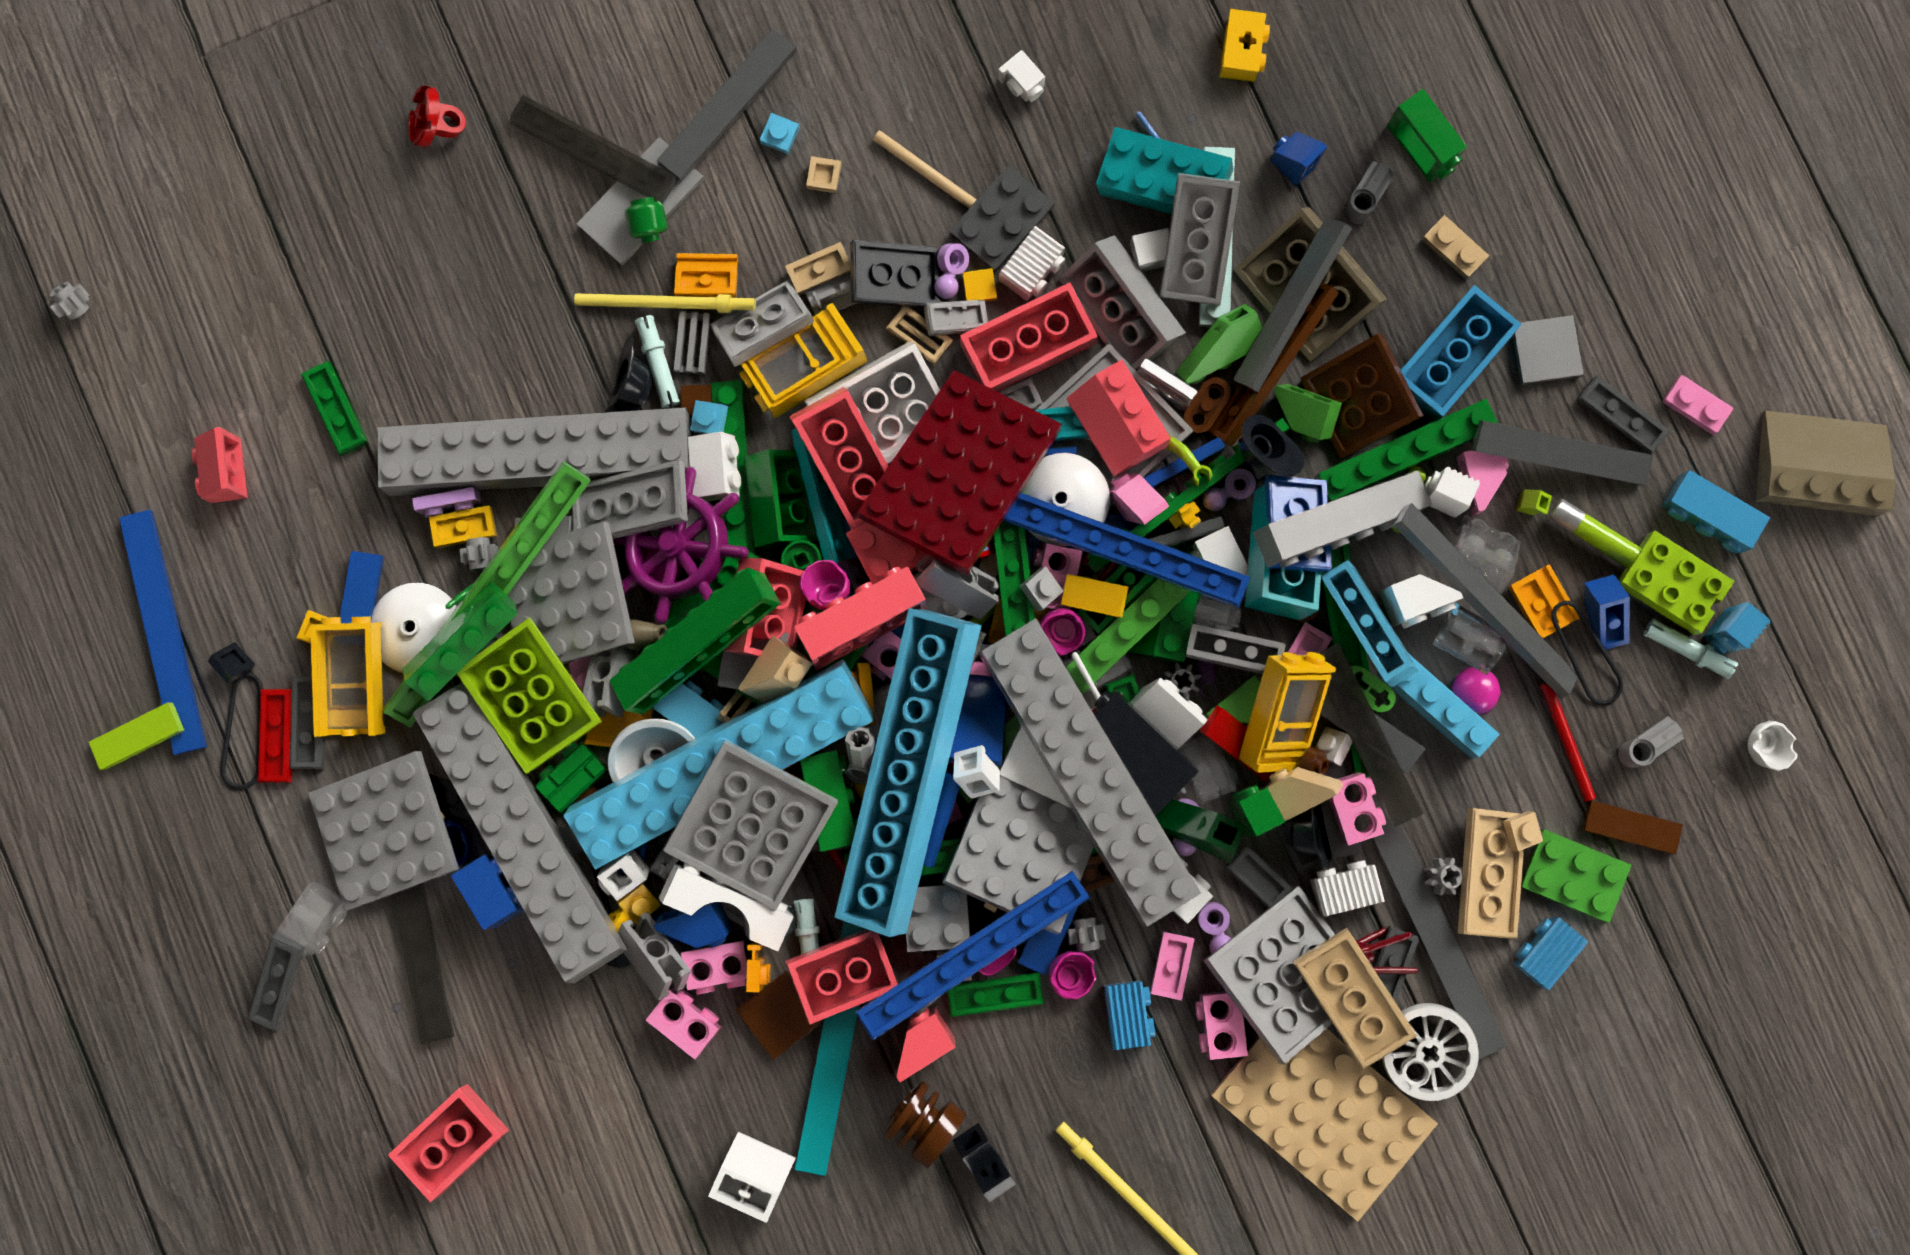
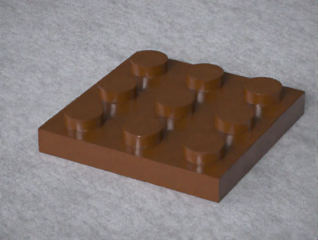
M1382 333L1370 337L1301 377L1307 391L1342 403L1332 437L1330 438L1340 459L1349 457L1423 416Z

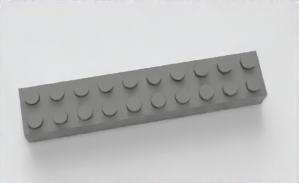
M686 407L377 427L378 488L387 496L443 493L474 487L478 491L543 487L563 461L589 477L590 481L675 460L684 462L686 469L690 467L687 437H691V417Z
M1037 619L1032 620L979 652V656L1140 924L1148 927L1201 894Z
M463 682L412 712L564 982L574 984L628 950L530 778L520 767Z

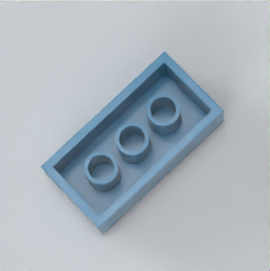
M1475 285L1465 294L1401 369L1421 412L1433 422L1441 419L1522 325Z

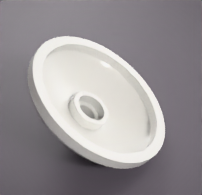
M1057 453L1044 457L1021 492L1102 523L1105 522L1110 507V492L1104 475L1091 461L1076 454ZM1061 492L1067 494V501L1063 504H1059L1056 501V496ZM1029 531L1036 538L1045 543L1057 546H1069L1064 543Z
M425 583L400 585L386 593L375 606L371 622H382V662L395 671L403 673V667L437 635L456 609L457 605L450 609L445 608V605L452 598L441 589ZM410 621L415 623V629L412 632L406 630V625Z
M645 719L635 722L623 729L616 736L610 747L608 769L611 779L615 782L696 738L686 728L669 720ZM657 749L662 753L655 755L651 751Z

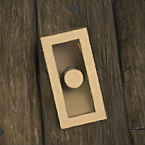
M772 636L738 689L764 703L795 690L813 663L795 647Z
M1296 767L1288 772L1286 768L1275 772L1269 777L1271 781L1266 787H1268L1284 820L1287 821L1336 796L1344 785L1341 780Z

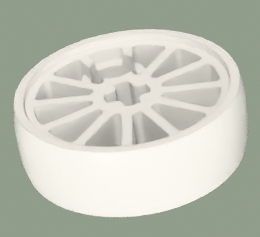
M1422 1003L1402 1010L1401 1012L1408 1022L1421 1016L1424 1036L1421 1037L1413 1028L1417 1035L1415 1037L1417 1041L1413 1042L1410 1040L1405 1043L1413 1047V1050L1391 1052L1382 1058L1384 1068L1391 1081L1405 1094L1424 1101L1444 1100L1461 1092L1472 1080L1479 1060L1477 1040L1468 1023L1457 1012L1439 1004ZM1428 1015L1439 1016L1434 1032L1430 1036L1426 1017ZM1445 1020H1450L1456 1024V1027L1438 1039ZM1459 1032L1463 1033L1466 1040L1464 1044L1443 1046L1444 1043ZM1434 1045L1437 1056L1435 1058L1428 1056L1425 1059L1422 1049L1425 1046L1430 1049ZM1467 1050L1465 1062L1445 1055L1446 1052ZM1407 1057L1402 1062L1400 1070H1396L1393 1064L1394 1059ZM1447 1061L1463 1068V1070L1456 1078H1453L1442 1063ZM1413 1063L1421 1064L1424 1067V1074L1422 1077L1411 1079L1406 1074L1407 1068ZM1439 1067L1450 1080V1083L1437 1087L1434 1068ZM1430 1076H1431L1432 1087H1431V1088H1422V1087H1420V1086H1423L1424 1084H1426V1083L1428 1082Z

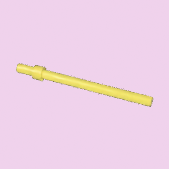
M576 293L574 296L576 306L717 310L718 313H731L732 310L755 311L756 309L755 298H732V295L718 294L717 297Z
M1064 1121L1055 1129L1072 1147L1071 1151L1080 1160L1084 1159L1180 1255H1198L1092 1150L1093 1145L1085 1137L1080 1138Z

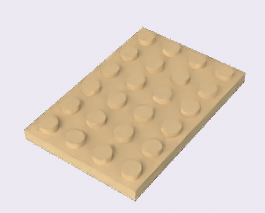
M1328 1029L1324 1030L1289 1061L1281 1065L1258 1036L1248 1048V1056H1242L1210 1094L1357 1222L1438 1125L1436 1121L1374 1068L1368 1066L1362 1069L1348 1046Z

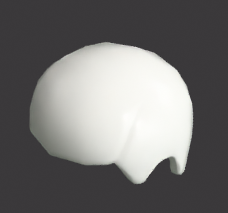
M1767 721L1756 725L1748 739V752L1754 762L1760 766L1776 771L1787 769L1798 756L1793 750V742L1796 740V737L1784 724L1776 721Z

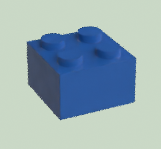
M483 855L451 875L483 930L497 928L524 911L493 855Z

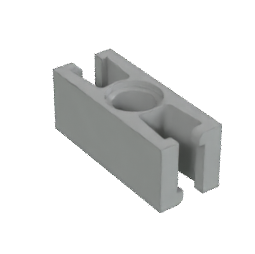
M928 554L917 563V571L921 572L916 578L919 587L979 620L998 603V595L991 593L997 591L999 580L974 566L969 574L966 575Z
M621 647L591 656L582 693L599 717H605L606 712L615 717H623L624 709L609 680L619 672L623 665L631 663L636 659L638 650L632 651L629 648Z
M646 912L640 915L634 930L632 929L634 923L632 920H628L621 924L618 933L628 949L624 952L625 956L659 1001L669 995L668 990L671 983L674 984L676 992L684 989L691 970L667 937L655 930V921Z

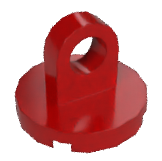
M422 85L416 90L412 99L413 103H417L415 111L411 110L408 117V134L411 142L415 146L426 148L431 144L434 135L445 138L459 136L466 127V118L463 112L452 105L440 103L439 94L434 87ZM443 117H451L455 121L456 127L448 126Z

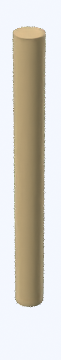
M879 130L874 136L873 141L968 209L977 201V199Z

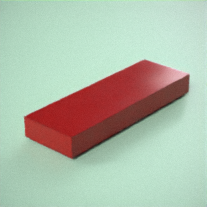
M260 689L258 782H292L293 769H290L292 689Z
M1217 705L1199 731L1256 777L1267 782L1273 772L1257 773L1239 759L1247 727L1225 709Z

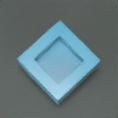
M771 113L760 137V143L789 154L800 126L796 122Z
M696 400L690 431L702 434L724 432L728 406Z

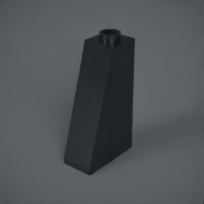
M1116 689L1110 694L1105 691L1094 703L1097 707L1093 711L1094 715L1153 814L1156 816L1199 772L1198 767Z

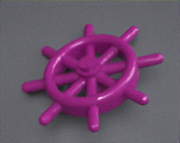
M693 467L685 469L687 515L689 514V509H694L702 515L687 529V522L673 525V528L671 526L659 528L660 537L647 536L649 531L613 539L614 545L625 546L626 562L631 573L622 581L624 595L638 584L647 591L658 595L659 601L655 616L658 624H665L667 622L672 599H683L699 593L704 601L708 600L713 592L709 585L719 574L726 557L744 559L749 554L748 549L744 546L728 545L727 529L721 517L739 502V496L736 493H730L715 506H712L707 501L693 495L696 479V470ZM708 528L709 543L694 540L695 537ZM644 548L659 550L645 562ZM704 556H705L704 561L702 562V564H701L700 567L698 568L697 566H698V565L700 564V562L702 561V560H700L699 558H700V557L704 558ZM666 562L663 581L660 583L651 573ZM680 562L689 577L675 583Z

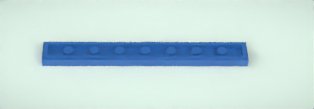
M1020 493L1003 519L1004 522L1237 608L1240 607L1250 581V577L1023 493Z
M145 510L119 517L162 705L167 702L174 704L185 730L170 738L173 755L207 748L153 511Z
M1071 871L855 1013L871 1039L874 1040L1090 897L1074 872Z

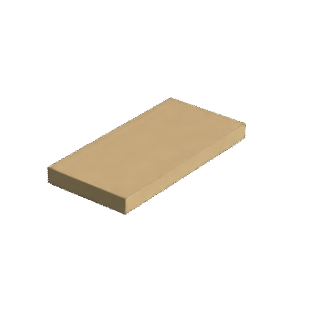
M1467 808L1458 934L1517 939L1524 849L1521 851H1511L1503 821L1520 813Z
M1345 928L1293 961L1362 1069L1367 1068L1417 1037L1348 928Z

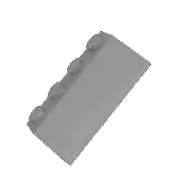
M1115 235L1094 243L1058 278L1062 285L1071 282L1093 328L1106 345L1110 344L1136 371L1145 359L1153 360L1186 333Z

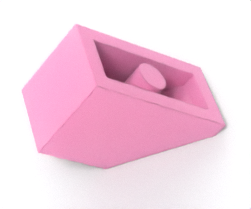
M1470 450L1460 454L1457 457V462L1463 476L1468 475V478L1473 477L1474 481L1479 480L1480 482L1469 507L1471 516H1475L1483 512L1507 475L1506 469H1508L1509 463L1508 458Z
M1124 472L1111 481L1112 486L1109 488L1110 499L1125 521L1145 525L1169 507L1166 500L1140 474Z

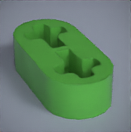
M1352 666L1342 672L1340 676L1341 688L1370 711L1383 713L1389 711L1394 706L1396 699L1394 691L1365 668ZM1359 673L1361 675L1359 681L1366 688L1363 689L1359 685L1350 687L1351 680L1348 678V674L1355 675ZM1372 690L1376 694L1385 692L1384 699L1387 701V704L1376 706L1374 704L1376 698L1369 691Z

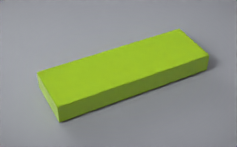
M167 702L89 741V745L99 769L107 770L185 730L174 704Z

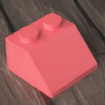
M221 427L213 428L195 437L192 459L198 469L195 488L201 499L210 503L248 498L241 438Z

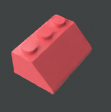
M1122 359L1095 374L1066 398L1114 478L1167 448L1171 437Z
M763 558L739 559L737 572L748 567L765 573L781 604L753 627L747 629L743 635L723 651L758 658L763 650L752 648L753 639L770 640L772 636L781 638L784 633H789L788 644L797 648L799 637L794 627L799 624L798 620L803 617L806 598L800 588V579L804 571Z
M936 1007L931 1010L926 1008L920 1014L916 1012L911 1015L897 1073L899 1082L904 1081L955 1048L956 1039Z

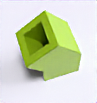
M1525 489L1520 492L1515 511L1533 516L1536 514H1548L1552 496L1541 490Z

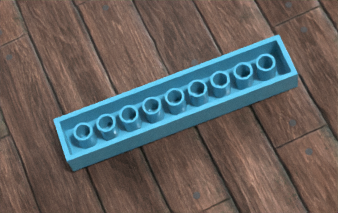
M908 609L834 918L888 937L907 933L981 630V625L929 610Z
M843 659L803 680L795 690L749 709L569 806L563 816L596 870L677 826L725 739L783 770L845 737L848 731H853L858 727H863L873 722L874 712Z

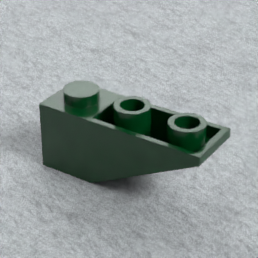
M1174 799L1155 816L1166 834L1229 864L1247 826L1220 813Z

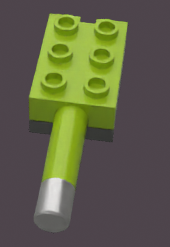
M1560 499L1549 514L1551 520L1624 566L1617 576V580L1628 593L1630 599L1688 636L1703 633L1715 613L1710 609L1711 606L1722 602L1734 583V580L1655 530L1643 535L1638 545L1564 499Z

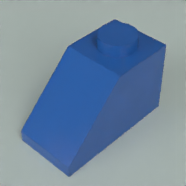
M1296 131L1290 138L1283 136L1273 147L1275 153L1271 162L1297 186L1318 166L1327 146L1319 140Z
M1615 575L1585 582L1584 603L1587 616L1593 631L1605 650L1629 644L1630 596Z
M713 902L702 906L692 916L677 909L660 915L654 927L657 932L695 948L705 945L712 948L726 941V936L730 932L732 925L722 903Z

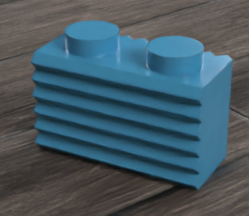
M1744 602L1739 605L1737 604V606L1726 608L1705 633L1704 637L1709 641L1708 644L1714 647V651L1721 655L1751 648L1750 644L1755 643L1754 639H1758L1759 634H1763L1762 630L1767 629L1766 625L1770 624V619L1751 603Z
M1553 916L1550 919H1543L1534 931L1537 933V936L1534 937L1530 944L1525 942L1517 950L1515 957L1518 959L1513 964L1544 990H1550L1588 943V940L1583 938L1582 935L1561 918Z
M1141 980L1103 985L1112 1049L1119 1050L1150 1046V1038L1156 1037L1153 1018L1147 1019L1146 1006L1151 1005L1149 987H1143Z

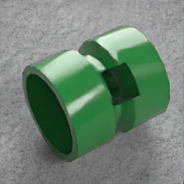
M797 540L786 546L782 553L781 563L805 571L807 566L818 560H823V557L813 543L806 540Z

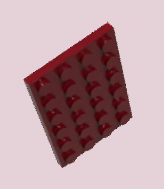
M953 370L859 509L858 518L968 575L1060 433L1062 424Z

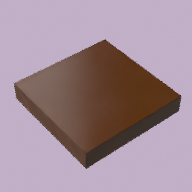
M787 971L736 1009L737 1013L773 1060L824 1021L823 1019L813 1024L808 1023L791 976Z

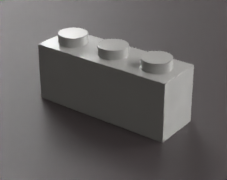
M1192 624L1186 657L1263 674L1268 656L1282 655L1286 644Z

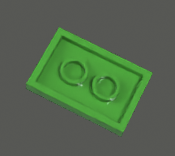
M1541 829L1543 842L1536 844L1533 848L1522 877L1521 888L1605 923H1610L1632 865Z

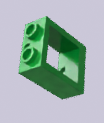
M1421 89L1397 107L1387 124V128L1427 181L1430 183L1437 177L1443 180L1456 170L1455 166L1463 160L1461 155L1467 146L1426 91Z

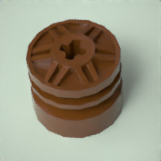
M922 1081L915 1089L908 1092L890 1117L889 1126L884 1136L891 1140L899 1130L904 1132L897 1146L902 1148L912 1138L916 1141V1144L912 1150L911 1157L928 1169L952 1139L963 1122L966 1112L951 1101L943 1105L940 1110L936 1109L934 1106L938 1100L939 1092L935 1090L927 1101L924 1100L922 1097L929 1088V1085Z

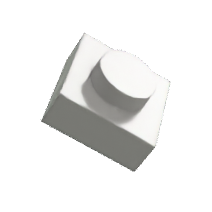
M1046 566L1039 568L1019 586L1036 611L1045 609L1064 592Z

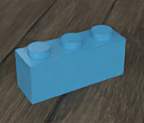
M1691 470L1678 476L1661 505L1669 510L1668 514L1671 517L1683 522L1685 520L1696 526L1695 530L1706 537H1715L1723 542L1722 546L1733 553H1743L1753 549L1771 518Z

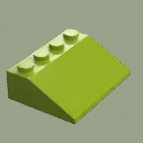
M531 618L526 619L474 656L457 673L525 774L544 765L602 722Z

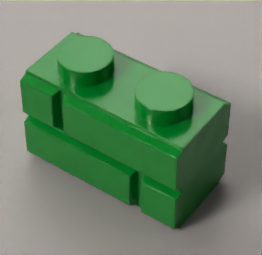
M575 743L571 744L562 752L560 756L563 760L555 768L551 764L538 775L541 781L536 785V788L560 813H565L569 806L573 805L609 772L608 767L585 743H580L578 746Z

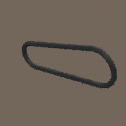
M1572 601L1559 602L1552 610L1551 619L1586 695L1592 702L1598 705L1613 703L1620 697L1623 691L1621 674L1577 604ZM1569 605L1575 609L1616 675L1618 690L1611 699L1598 700L1591 694L1557 622L1556 613L1561 606Z
M250 673L236 679L233 683L221 762V776L224 782L231 788L239 790L247 789L258 780L260 689H263V685L256 675ZM251 678L258 685L256 772L250 782L238 785L228 779L225 768L237 686L241 680Z

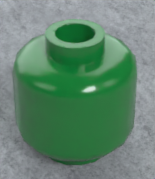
M654 197L630 201L631 206L625 210V218L630 236L641 238L642 244L660 240L659 234L664 233L668 229L663 204L655 201Z

